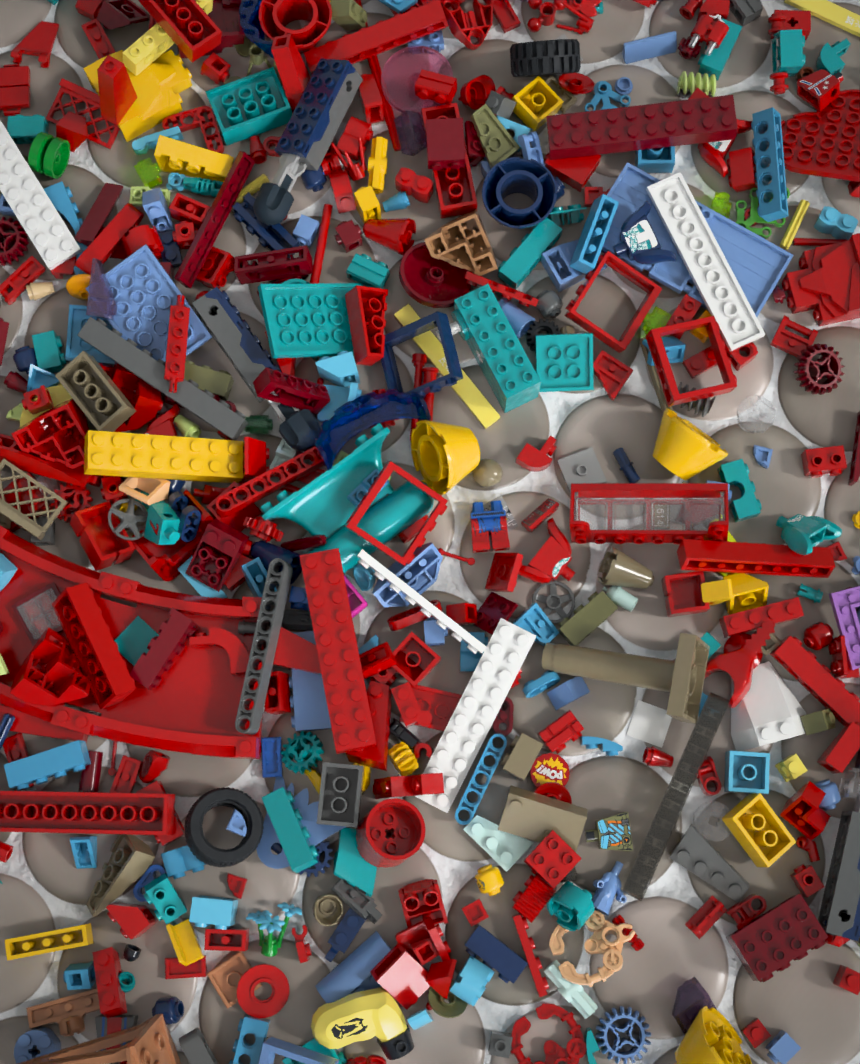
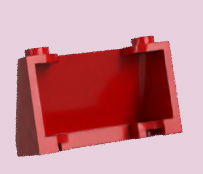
M188 490L183 492L188 498V506H195L201 513L197 535L192 541L184 542L179 538L172 545H157L144 538V536L137 540H131L135 549L149 566L167 582L172 581L181 574L177 568L191 556L193 557L208 523L214 520Z

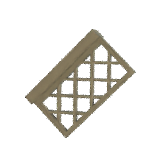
M3 459L1 461L0 495L2 499L0 498V514L41 541L45 536V532L68 502L7 460ZM6 465L11 468L12 476L2 478L1 470ZM26 478L28 487L17 489L16 479ZM13 480L14 489L4 491L2 481ZM42 489L44 498L33 499L32 490ZM29 490L30 500L19 502L18 492ZM15 493L16 502L6 503L4 494ZM56 499L61 502L57 509L49 510L47 500ZM45 501L46 511L35 513L34 503ZM31 503L32 513H21L20 505ZM47 514L48 521L43 527L37 524L36 516Z

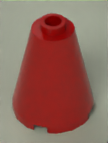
M410 218L369 219L364 223L363 233H365L366 238L400 255H404L414 245L415 240L412 239V234H416V223Z

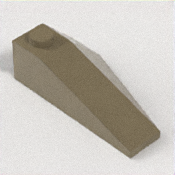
M119 834L112 844L110 851L113 853L108 863H104L102 867L104 869L101 880L96 881L86 904L92 916L96 917L109 904L138 880L153 863L155 856L150 847L135 835Z

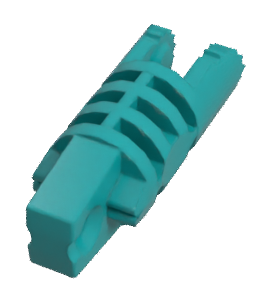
M184 177L183 180L185 190L206 196L211 195L212 197L217 196L223 184L221 181H212L200 177Z

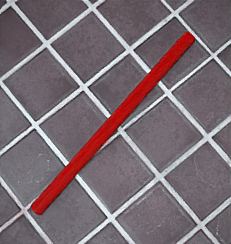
M354 0L362 7L361 0ZM377 55L367 58L382 98L384 117L394 151L403 150L402 139Z

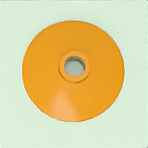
M77 274L68 279L66 289L74 298L93 300L85 288L99 278L89 274Z

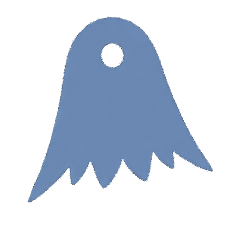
M275 777L273 791L281 787L286 789L283 777ZM291 783L286 790L291 791L294 796V786ZM307 788L294 797L295 809L298 808L302 814L303 819L301 823L303 827H307L311 835L308 838L311 845H318L332 834L346 827L317 824L319 801L308 805L309 792ZM267 812L263 821V835L256 848L258 857L270 868H286L290 865L283 848L282 852L278 855H274L271 852V846L274 843H280Z

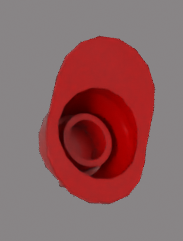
M480 75L470 80L461 87L458 100L471 109L477 110L485 105L491 90L496 91L493 79L487 75Z

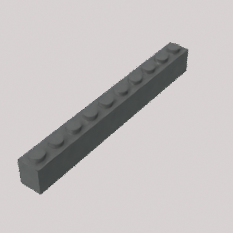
M90 317L77 335L83 341L234 441L238 439L248 424L244 419L246 416L238 410L233 412L229 409V404L223 400L218 402L214 399V394L206 389L203 392L198 388L199 385L191 379L189 381L184 379L182 382H177V392L173 393V390L172 393L169 392L170 381L164 379L165 362L158 359L156 361L152 358V353L144 348L141 351L136 347L137 343L129 338L127 340L121 337L122 333L114 328L112 330L106 327L107 324L101 319L97 318L95 320Z

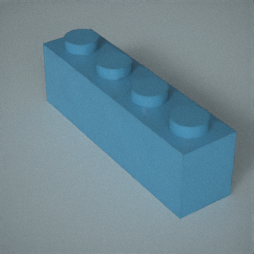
M602 194L593 201L571 259L570 267L584 274L595 269L617 210L618 201L605 194Z
M77 740L4 764L9 788H16L17 791L29 788V784L35 782L36 785L48 782L47 778L53 776L55 779L64 777L68 771L79 772L85 770V766L90 765L91 761L86 742Z

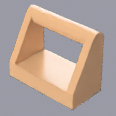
M128 477L119 486V491L147 505H151L168 499L170 481L166 479ZM135 488H138V489H140V490H142V491L148 493L149 495L147 496V495H145V494H143V493H141V492H138V491H136V490H134V489H135Z

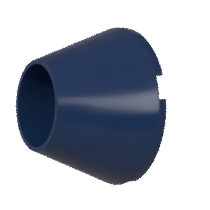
M520 157L505 159L493 166L484 179L482 187L484 206L489 215L504 226L513 229L535 226L549 216L556 203L557 187L555 179L543 164L534 159L528 160L521 159ZM521 193L531 198L534 204L525 209H514L509 207L503 199L510 194Z

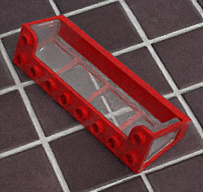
M728 483L571 484V542H576L577 544L592 542L596 544L673 543L679 545L682 539L727 541Z

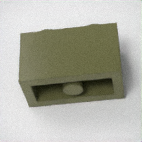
M331 0L332 20L344 30H359L365 27L367 11L354 0Z

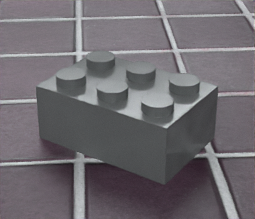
M323 762L317 824L359 827L365 766Z

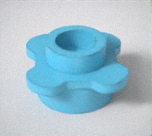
M176 172L170 173L168 175V183L166 184L167 189L183 191V180L186 176Z

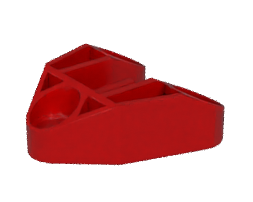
M444 0L441 6L449 29L454 37L471 50L478 49L492 26V0H483L485 5L480 4L478 0H473L474 11L471 10L466 13L462 11L456 0ZM444 5H451L453 10L447 9ZM471 36H474V37L477 38V40H478V44H477V45H474V44L471 43V40H470V37H471Z

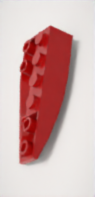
M0 433V463L5 459L20 470L85 487L93 476L84 474V467L82 466L72 469L60 462L43 459L40 455L32 452L21 451L12 436Z

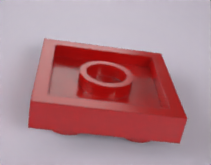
M495 553L485 589L495 592H513L519 570L522 566L523 555L519 553Z

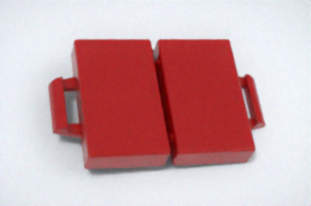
M20 64L4 65V68H0V110H3L5 116H14L20 114L21 109L30 108L29 66H20Z

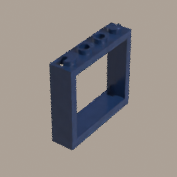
M437 311L385 335L384 357L381 359L388 391L403 392L393 347L436 327L439 330L449 374L405 393L418 395L422 399L428 393L439 392L442 387L453 386L457 384L458 380L463 379L447 314ZM391 395L397 396L395 402H400V406L408 405L411 400L419 399L411 395Z

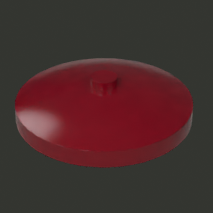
M425 242L418 243L408 249L399 266V279L406 293L418 303L431 308H449L454 306V300L469 293L472 286L466 283L467 279L464 278L466 269L431 257Z

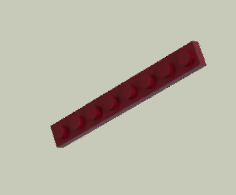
M239 151L174 277L186 288L192 287L255 164V161L244 151Z

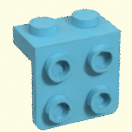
M351 382L350 388L324 385L328 390L330 402L317 414V419L321 422H328L337 412L351 404L353 406L344 410L330 423L354 426L355 419H358L359 416L354 405L362 396V390H359L358 383Z

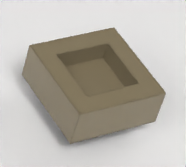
M774 633L770 634L771 639L765 640L766 646L761 647L762 652L766 656L781 644L780 639Z

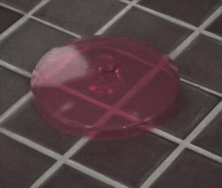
M410 46L397 51L387 60L381 74V86L386 100L393 108L407 115L421 116L422 108L444 105L438 104L433 100H423L415 96V83L422 69L453 77L452 68L441 53L425 46Z

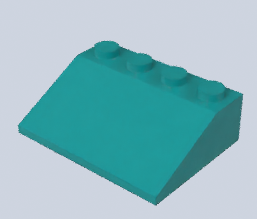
M274 67L205 91L226 146L288 124L292 116L290 104Z

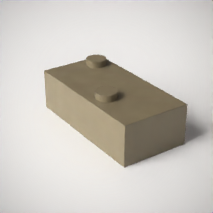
M82 351L55 375L98 431L114 432L136 412L135 408L95 358L85 351Z
M511 785L498 830L539 843L551 830H554L576 852L587 819V809Z

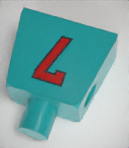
M168 503L149 505L144 538L157 545H172L180 538V533L178 532L180 518Z

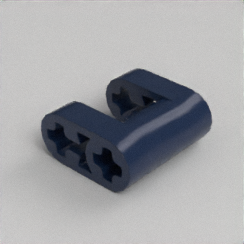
M176 491L170 495L168 504L180 518L178 530L180 538L184 542H190L197 535L201 513L195 506H188V498L181 491Z

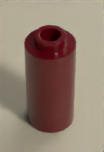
M88 751L91 764L85 766L86 769L80 773L78 791L99 792L103 752Z

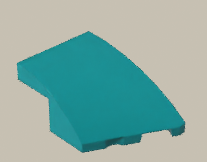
M343 828L339 830V845L334 855L333 874L346 880L351 886H356L363 890L367 896L371 897L373 895L377 867L368 863L360 855L357 849L356 829Z

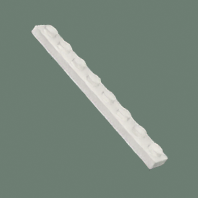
M363 549L357 555L360 559L358 563L366 569L368 567L372 568L375 571L374 575L381 581L386 579L391 583L389 587L396 593L401 591L405 594L406 597L404 599L413 606L415 603L421 607L420 611L428 618L433 616L437 619L436 624L442 629L448 628L453 632L451 636L457 641H465L468 644L467 648L471 652L482 654L487 647Z

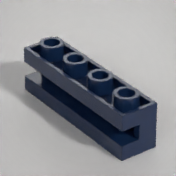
M249 192L243 197L244 201L241 204L237 202L232 206L235 219L239 223L243 222L246 225L247 231L252 236L255 234L259 238V243L264 248L268 247L271 251L299 247L298 241L280 223L266 225L257 219L253 209L255 198Z

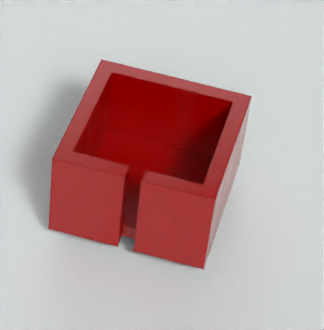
M703 571L666 575L661 579L664 597L668 596L665 600L668 617L703 613L710 609L709 602L704 603L702 600L701 584L705 583Z

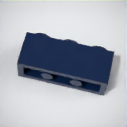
M478 924L464 943L467 947L466 952L474 958L477 955L482 958V963L491 968V970L493 968L499 972L498 977L506 983L511 981L514 984L528 964L526 960L480 924Z

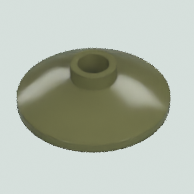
M432 987L429 989V1004L438 1015L445 1018H455L465 1011L468 1003L450 991L447 999H445Z

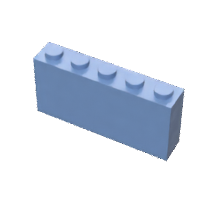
M314 631L292 632L316 645ZM292 669V677H289V688H293V696H290V706L294 708L295 715L291 716L292 728H295L297 732L332 729L322 675Z

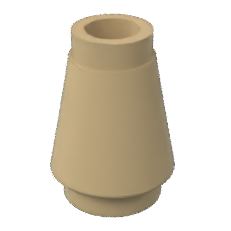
M36 282L26 285L29 300L34 299L36 301L51 293H55L52 282Z

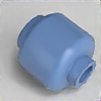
M830 779L814 783L826 793L819 807H824L825 811L836 808V804L841 801L836 783L830 782Z

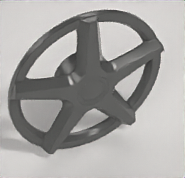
M133 498L115 502L108 512V523L111 530L118 537L125 540L140 539L145 535V530L140 534L136 523L147 521V509ZM121 503H129L127 512L120 511L115 507ZM134 505L140 507L145 515H135ZM112 513L121 518L120 524L115 529L111 522ZM125 528H130L135 537H126L119 534V532Z
M559 581L541 584L535 590L532 597V604L535 603V600L546 604L543 610L546 616L553 610L559 614L561 619L550 620L552 624L561 623L566 617L569 618L575 608V597L572 590L566 584ZM550 584L549 596L537 594L541 588ZM556 584L563 586L570 594L557 595ZM572 599L571 609L566 615L561 604Z

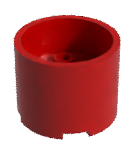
M398 798L379 802L360 820L359 827L356 828L357 849L360 855L368 863L379 868L394 867L401 864L420 849L425 838V823L419 810L408 801ZM387 832L390 833L388 839L385 837Z

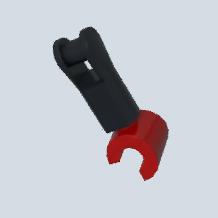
M393 718L394 721L389 726L390 732L401 742L406 743L411 750L414 748L416 759L421 757L420 752L423 748L427 751L426 755L431 758L434 752L431 745L419 743L420 739L397 719ZM400 726L403 730L398 735L395 731Z

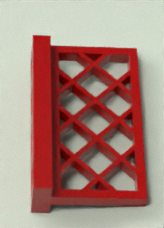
M62 78L59 83L61 87L46 120L56 125L61 119H53L54 113L61 110L64 117L66 115L64 109L72 105L75 114L81 116L89 112L91 121L86 122L87 126L93 124L95 132L89 134L87 139L111 149L120 128L116 125L110 126L109 122L102 117L94 119L91 111L100 109L99 95ZM64 93L70 95L71 102L62 105L61 99ZM85 102L87 109L78 112L76 104ZM105 120L107 128L98 131L96 123ZM109 131L110 138L108 142L101 141L100 134Z

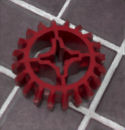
M2 216L0 221V250L4 251L0 253V264L5 267L6 262L12 265L13 260L19 262L18 257H24L23 251H28L26 245L29 244V240L27 239L28 234L19 221H14L11 217L7 220L4 216ZM5 230H10V231H13V232H15V233H11V232L5 233L4 231H5Z
M819 343L813 346L810 345L800 351L801 355L796 357L799 362L795 363L794 366L798 367V370H795L793 373L798 374L799 377L795 380L801 381L799 386L805 387L806 392L811 391V394L818 393L819 395H823L825 392L830 393L832 389L838 387L837 383L842 381L839 376L845 374L841 371V368L845 366L840 364L843 358L837 357L839 352H833L834 347H828L827 344L820 345ZM816 354L821 355L817 361L811 360ZM821 378H827L823 384L817 383Z

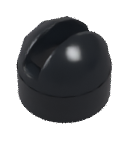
M127 944L123 956L127 961L133 962L138 959L141 949L135 945Z

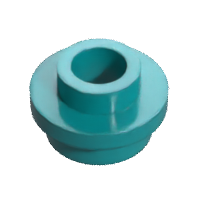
M130 972L118 974L122 991L124 993L130 992L135 986L133 974Z

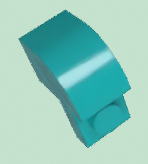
M847 38L842 42L837 41L832 46L828 42L823 46L816 61L817 71L824 69L831 75L836 72L841 73L845 63L840 57L847 52L851 44Z

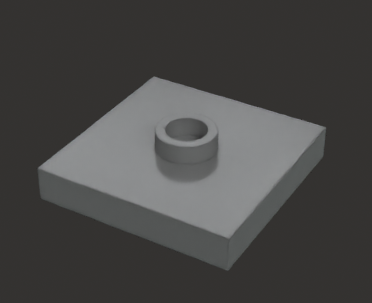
M592 447L557 460L570 495L571 484L607 482Z

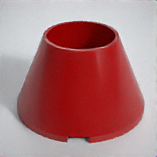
M262 0L259 7V21L265 35L273 41L274 37L291 34L300 54L307 52L317 45L329 29L332 20V9L329 0ZM295 20L310 22L306 27L298 30L285 27Z

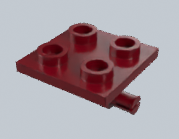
M491 592L477 611V624L472 625L493 635L500 619L503 618L508 621L518 605Z

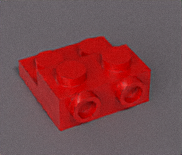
M212 246L195 280L211 289L224 287L229 272L234 271L235 258L229 252Z

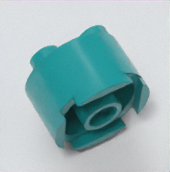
M566 881L547 903L549 914L551 916L554 914L558 918L556 922L569 931L580 930L595 910L591 900L592 894L585 889L581 890L569 881Z

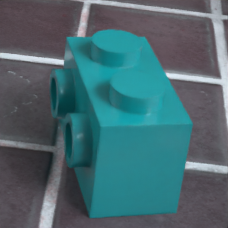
M165 873L144 886L146 893L143 895L149 905L153 903L156 907L154 913L159 921L164 920L166 924H169L188 911Z

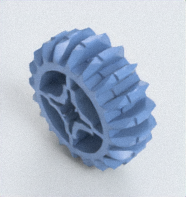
M620 1006L619 1013H617V1010L613 1007L611 1008L613 1015L610 1016L606 1011L604 1014L608 1019L606 1021L603 1018L599 1019L604 1024L603 1027L600 1025L596 1026L597 1030L602 1031V1033L595 1034L596 1038L602 1039L597 1043L598 1047L605 1046L601 1050L602 1054L609 1052L607 1058L611 1060L615 1056V1063L617 1064L620 1062V1058H622L623 1064H627V1058H630L631 1062L635 1063V1055L639 1059L642 1058V1055L639 1053L640 1050L645 1053L648 1051L643 1045L651 1044L649 1040L645 1039V1037L651 1036V1032L644 1031L650 1026L648 1023L642 1024L646 1018L644 1016L638 1018L639 1011L636 1010L631 1015V1007H628L625 1013L624 1007ZM617 1019H629L623 1026L612 1024ZM634 1023L639 1028L638 1041L631 1035ZM608 1029L615 1033L612 1048L607 1041ZM616 1030H618L619 1032L621 1031L623 1033L627 1030L628 1032H626V1034L631 1039V1041L627 1038H622L621 1040H619L620 1035ZM624 1044L634 1046L633 1049L626 1052L618 1051Z

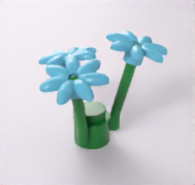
M286 902L278 904L277 906L282 908V911H285L284 921L279 920L278 915L271 918L272 913H269L268 910L248 914L246 920L253 919L258 924L259 946L262 947V955L267 957L277 955L278 948H281L282 939L289 918L295 915V913L302 915L301 908L295 907L293 904L289 906ZM263 929H267L268 935L265 936V938L263 934ZM274 930L280 931L278 939L273 936Z

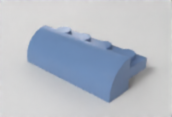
M376 931L315 986L326 1003H332L355 992L381 987L370 971L392 950L391 947Z

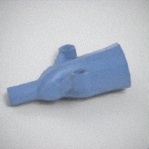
M616 861L611 872L604 873L601 879H596L593 882V885L597 887L591 899L594 908L606 916H609L616 893V900L618 902L625 903L627 901V897L621 890V881L618 877L624 864Z

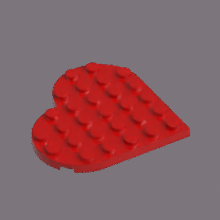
M849 89L840 91L839 96L822 111L798 113L793 115V118L781 122L785 169L800 174L860 182V90Z

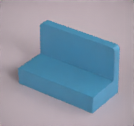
M675 336L661 337L669 363L683 362L686 344ZM642 340V344L649 349L647 340ZM649 349L647 363L650 366H655Z

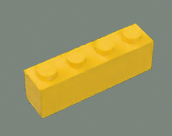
M91 923L6 939L7 961L93 944Z

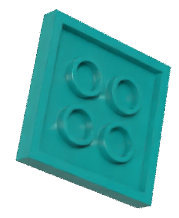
M593 333L535 335L536 373L541 380L539 392L594 390Z

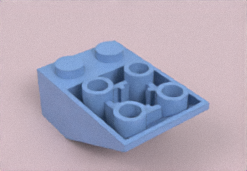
M579 239L558 245L542 253L541 263L558 293L585 279L586 274L569 266ZM604 264L600 271L607 268L606 264Z

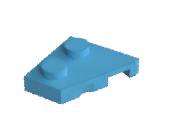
M537 603L531 604L513 622V624L536 635L534 641L543 646L559 634V631Z

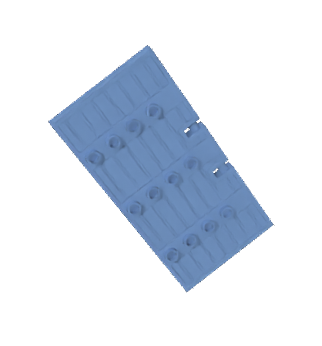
M627 162L607 194L608 197L618 201L619 204L602 250L604 252L609 251L616 256L613 246L621 243L620 232L623 223L631 214L643 206L647 200L651 204L647 219L661 245V249L675 253L676 262H661L654 265L640 264L635 260L630 261L627 253L617 257L640 272L643 269L649 271L648 277L678 294H681L682 291L688 293L689 296L702 303L701 307L707 309L646 191L648 186L660 180ZM696 201L753 312L758 317L794 255ZM687 282L693 284L694 286L691 287L687 285Z

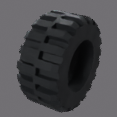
M557 39L512 44L510 47L511 74L513 77H533L577 73L581 68L580 43L577 39Z

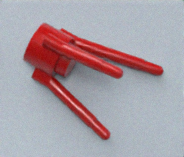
M562 1V5L579 17L576 23L579 27L575 28L557 24L556 27L577 32L581 35L583 32L588 33L595 20L577 11L569 5V2Z
M358 137L361 165L359 162L352 163L348 152L344 151L347 164L338 148L331 142L332 148L347 170L348 175L351 176L352 181L366 176L364 171L367 170L361 137Z

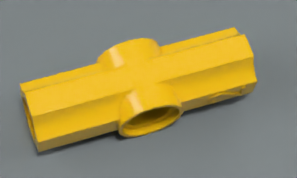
M383 137L372 138L371 157L369 156L368 186L371 185L375 194L383 193L385 174H387L388 139Z

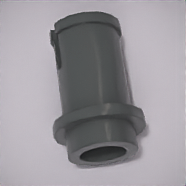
M245 620L239 622L238 633H241L243 636L245 634H254L256 622H245Z

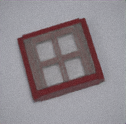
M54 582L12 605L33 646L36 645L48 627L57 633L64 631L52 606V603L60 595Z

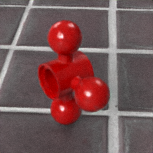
M528 0V5L531 9H538L540 11L538 18L534 17L528 21V30L535 33L541 29V24L544 26L552 25L555 20L556 10H564L566 7L561 2L565 1L567 3V0H554L553 3L544 2L543 4L542 0Z

